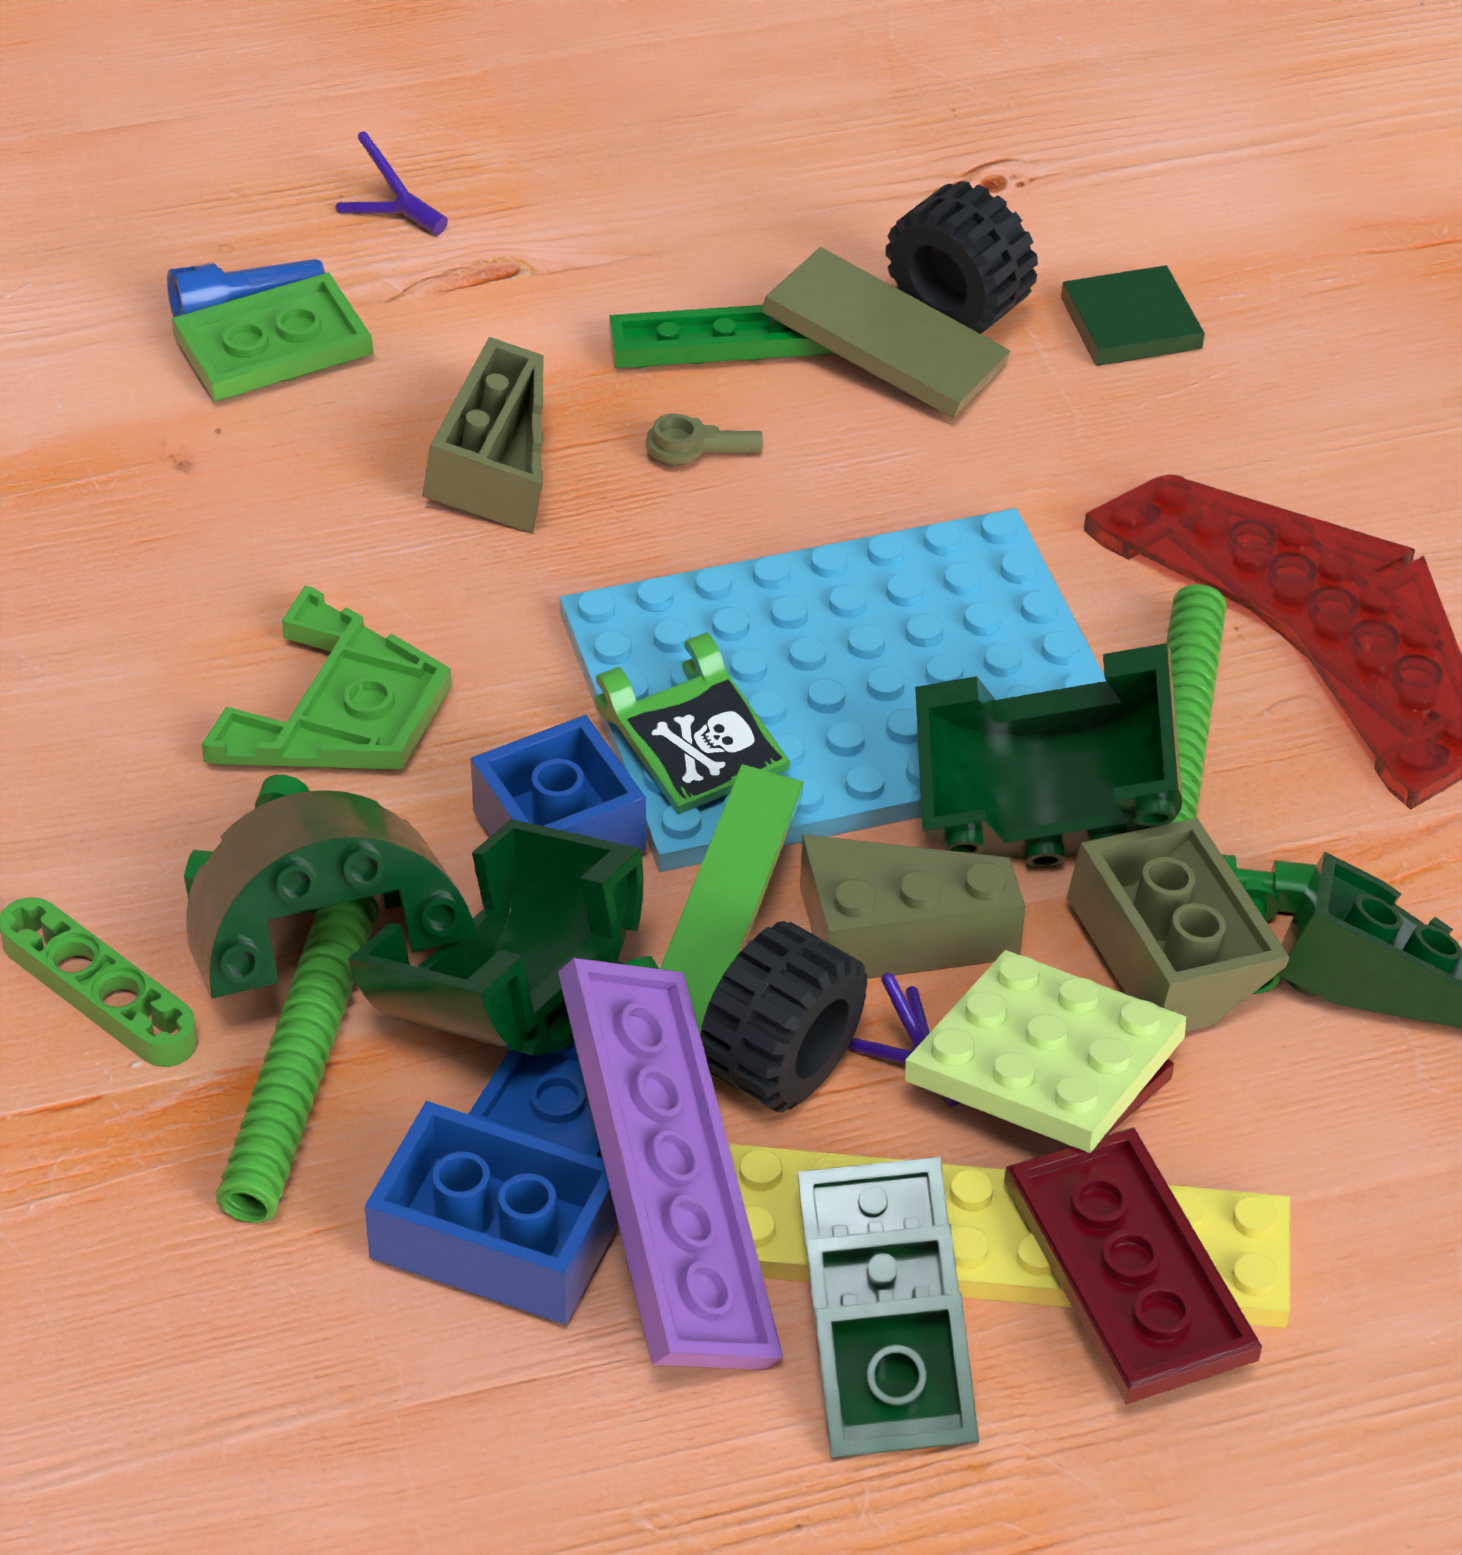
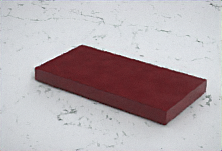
M1134 1127L1104 1136L1091 1153L1071 1146L1006 1166L1004 1183L1126 1405L1259 1361L1262 1349L1260 1341Z

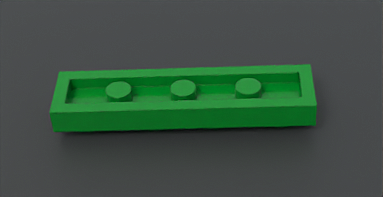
M763 305L609 315V333L615 368H645L657 365L702 364L716 361L759 360L761 358L791 356L811 357L836 353L761 312Z

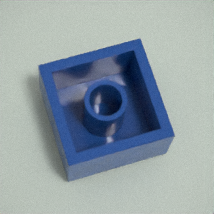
M587 715L470 758L473 812L490 836L510 819L641 848V852L646 850V796Z

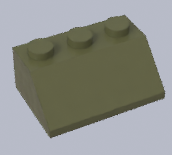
M1198 818L1081 842L1067 894L1068 901L1124 992L1129 996L1152 1002L1159 1007L1186 1016L1185 1032L1214 1025L1287 966L1289 955Z

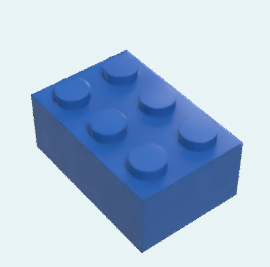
M425 1101L364 1206L369 1258L567 1325L619 1225L603 1158L429 1101Z

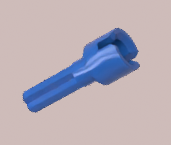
M317 259L231 272H223L222 268H218L215 263L170 269L167 273L168 299L173 317H177L325 274L322 262Z

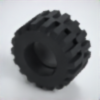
M959 181L955 185L948 183L942 186L896 221V225L890 229L887 236L890 243L886 245L885 256L891 261L887 268L890 277L895 279L898 285L895 288L981 334L1031 293L1030 287L1036 283L1038 275L1033 269L1038 265L1037 253L1031 250L1030 247L1034 242L1030 233L1024 231L1020 224L1023 220L1016 211L1012 213L1006 207L1007 202L999 195L991 196L988 188L979 184L973 188L969 182Z
M780 921L772 927L768 926L742 949L729 965L716 986L706 1009L700 1037L710 1074L775 1112H784L787 1108L791 1110L798 1106L829 1077L843 1057L855 1034L862 1015L868 984L864 964L791 921L789 923Z

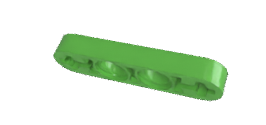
M28 897L18 899L8 904L0 914V934L4 952L8 957L141 1059L154 1066L169 1067L179 1065L188 1060L196 1051L198 1038L194 1014L190 1007L55 905L42 898ZM41 928L43 932L44 941L46 943L45 947L43 944L42 937L35 932ZM71 956H85L92 960V963L87 968L78 972H64L57 968L62 960ZM120 989L131 990L138 995L133 1002L120 1007L109 1006L102 1002L107 994ZM153 1025L162 1032L154 1036ZM176 1029L178 1030V1033L174 1035L170 1034L174 1032Z

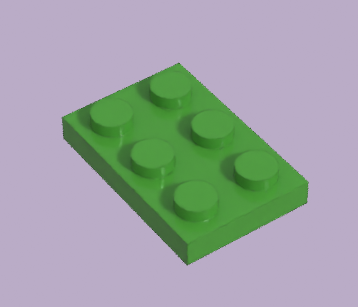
M330 273L172 318L174 337L214 402L281 381L292 380L298 376L328 367L342 365L373 354L371 334Z

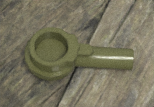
M676 413L665 414L657 418L653 427L647 432L646 438L648 452L655 459L670 466H681L692 462L702 452L761 454L763 443L762 431L719 430L714 425H703L699 418H690L689 416Z

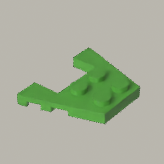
M304 586L282 620L283 638L331 651L330 655L287 722H281L226 706L201 744L204 762L220 765L402 770L452 687L451 668L393 634L386 638L380 636L364 626L361 615L347 607L342 611L334 609L324 602L323 593L313 587Z

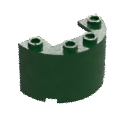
M1167 643L1103 654L1104 678L1106 680L1103 682L995 700L977 676L915 687L922 831L930 838L943 844L947 851L1026 859V863L1029 866L1048 868L1062 864L1065 861V857L1077 856L1081 842L1166 825L1174 821L1181 810L1183 802L1171 654Z
M332 790L306 791L277 798L250 811L232 824L220 836L222 841L212 852L205 865H200L193 880L186 912L188 946L211 998L279 983L267 923L268 919L380 894V900L385 909L402 906L411 952L477 937L474 921L465 900L418 831L406 819L403 820L395 813L380 806L375 800L353 793Z
M510 819L472 852L484 908L473 917L477 937L444 944L418 967L410 965L401 925L390 922L350 956L348 961L353 980L365 998L377 1010L391 1018L530 1055H546L562 1050L575 1042L558 971L573 958L626 965L624 962L618 961L626 931L638 932L644 883L641 848Z

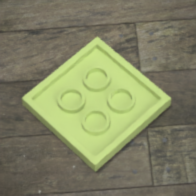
M1005 950L908 1056L905 1064V1081L1091 1153L1185 1038L1186 1016L1159 1007L1152 1002L1140 1000L1099 985L1090 979L1080 978L1042 964L1030 957Z

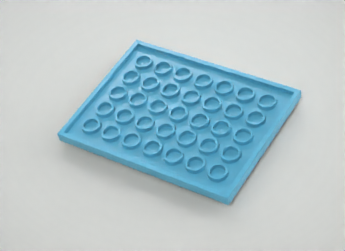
M1017 508L559 597L560 616L593 702L595 696L603 693L596 683V675L618 666L629 679L636 700H641L689 681L682 669L683 662L692 658L684 648L685 640L706 632L714 639L729 676L790 761L789 770L781 772L779 775L804 781L802 797L783 846L802 842V834L829 837L922 817L915 687L977 676L995 700L1106 681L1098 662ZM597 709L612 751L646 796V840L658 871L663 872L701 864L729 794L677 814L619 727L605 720Z

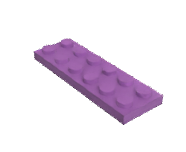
M573 958L558 971L652 1365L766 1370L784 1357L684 972Z

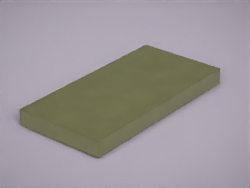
M819 247L765 296L761 310L767 316L951 418H955L1006 366L1011 352L1009 349L822 247Z

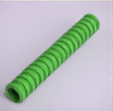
M1201 584L1187 585L1178 590L1174 595L1166 641L1171 654L1183 802L1179 814L1171 823L1197 817V806L1200 797L1227 608L1224 596L1217 589Z
M372 896L321 907L316 911L315 921L310 928L309 937L304 945V951L298 961V968L292 978L293 983L288 989L287 999L282 1006L281 1015L276 1023V1031L271 1037L270 1047L265 1054L264 1063L258 1073V1080L252 1090V1097L246 1107V1114L241 1121L240 1130L234 1140V1147L229 1154L228 1165L223 1171L222 1182L215 1194L219 1207L233 1218L244 1222L261 1223L272 1219L278 1210V1201L283 1195L284 1184L291 1172L290 1166L295 1160L296 1149L301 1143L302 1132L307 1125L308 1115L314 1104L313 1099L318 1093L319 1082L324 1075L325 1065L331 1055L330 1050L335 1043L336 1033L342 1023L341 1018L346 1011L347 1001L352 993L354 980L348 958L368 942L374 929L373 924L379 914L378 904Z

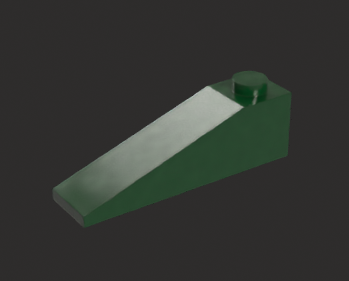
M1324 851L1282 942L1283 948L1289 955L1287 966L1276 975L1286 979L1298 992L1307 996H1320L1336 1005L1462 1028V948L1450 936L1453 929L1436 917L1430 920L1428 925L1424 924L1396 904L1402 893L1383 880Z

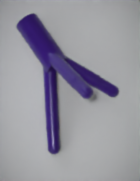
M365 131L359 132V141L385 177L397 198L395 201L339 202L335 206L338 213H402L433 235H440L447 226L448 218L408 192L368 133Z
M885 973L882 976V983L914 1048L909 1051L852 1038L848 1049L872 1057L906 1064L908 1056L927 1037L930 1031L918 989L915 986L908 987L905 997L894 975ZM940 1095L950 1107L960 1104L958 1101Z

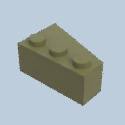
M492 337L487 339L430 445L422 493L423 497L533 534L542 488V354Z
M802 834L800 889L812 934L861 961L865 966L867 979L879 978L885 973L902 975L993 963L1005 950L1020 955L1025 903L1010 857Z

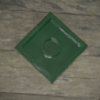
M1167 265L1063 281L1061 298L1097 366L1203 348L1205 333Z

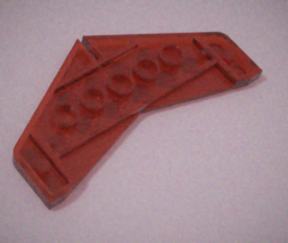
M1175 474L1153 478L1085 513L1083 531L1102 547L1127 560L1141 554L1198 584L1208 585L1217 589L1225 598L1251 610L1306 656L1376 757L1374 770L1388 791L1410 810L1462 780V654L1425 557L1422 556L1413 561L1414 548L1188 480Z

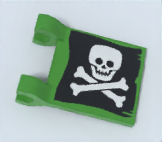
M707 632L685 640L684 648L692 658L683 662L682 669L689 681L641 700H636L630 681L619 666L596 675V683L603 691L602 694L595 696L594 700L599 713L605 720L619 727L677 814L730 794L741 764L775 774L789 770L790 766L787 756L729 676L718 646Z

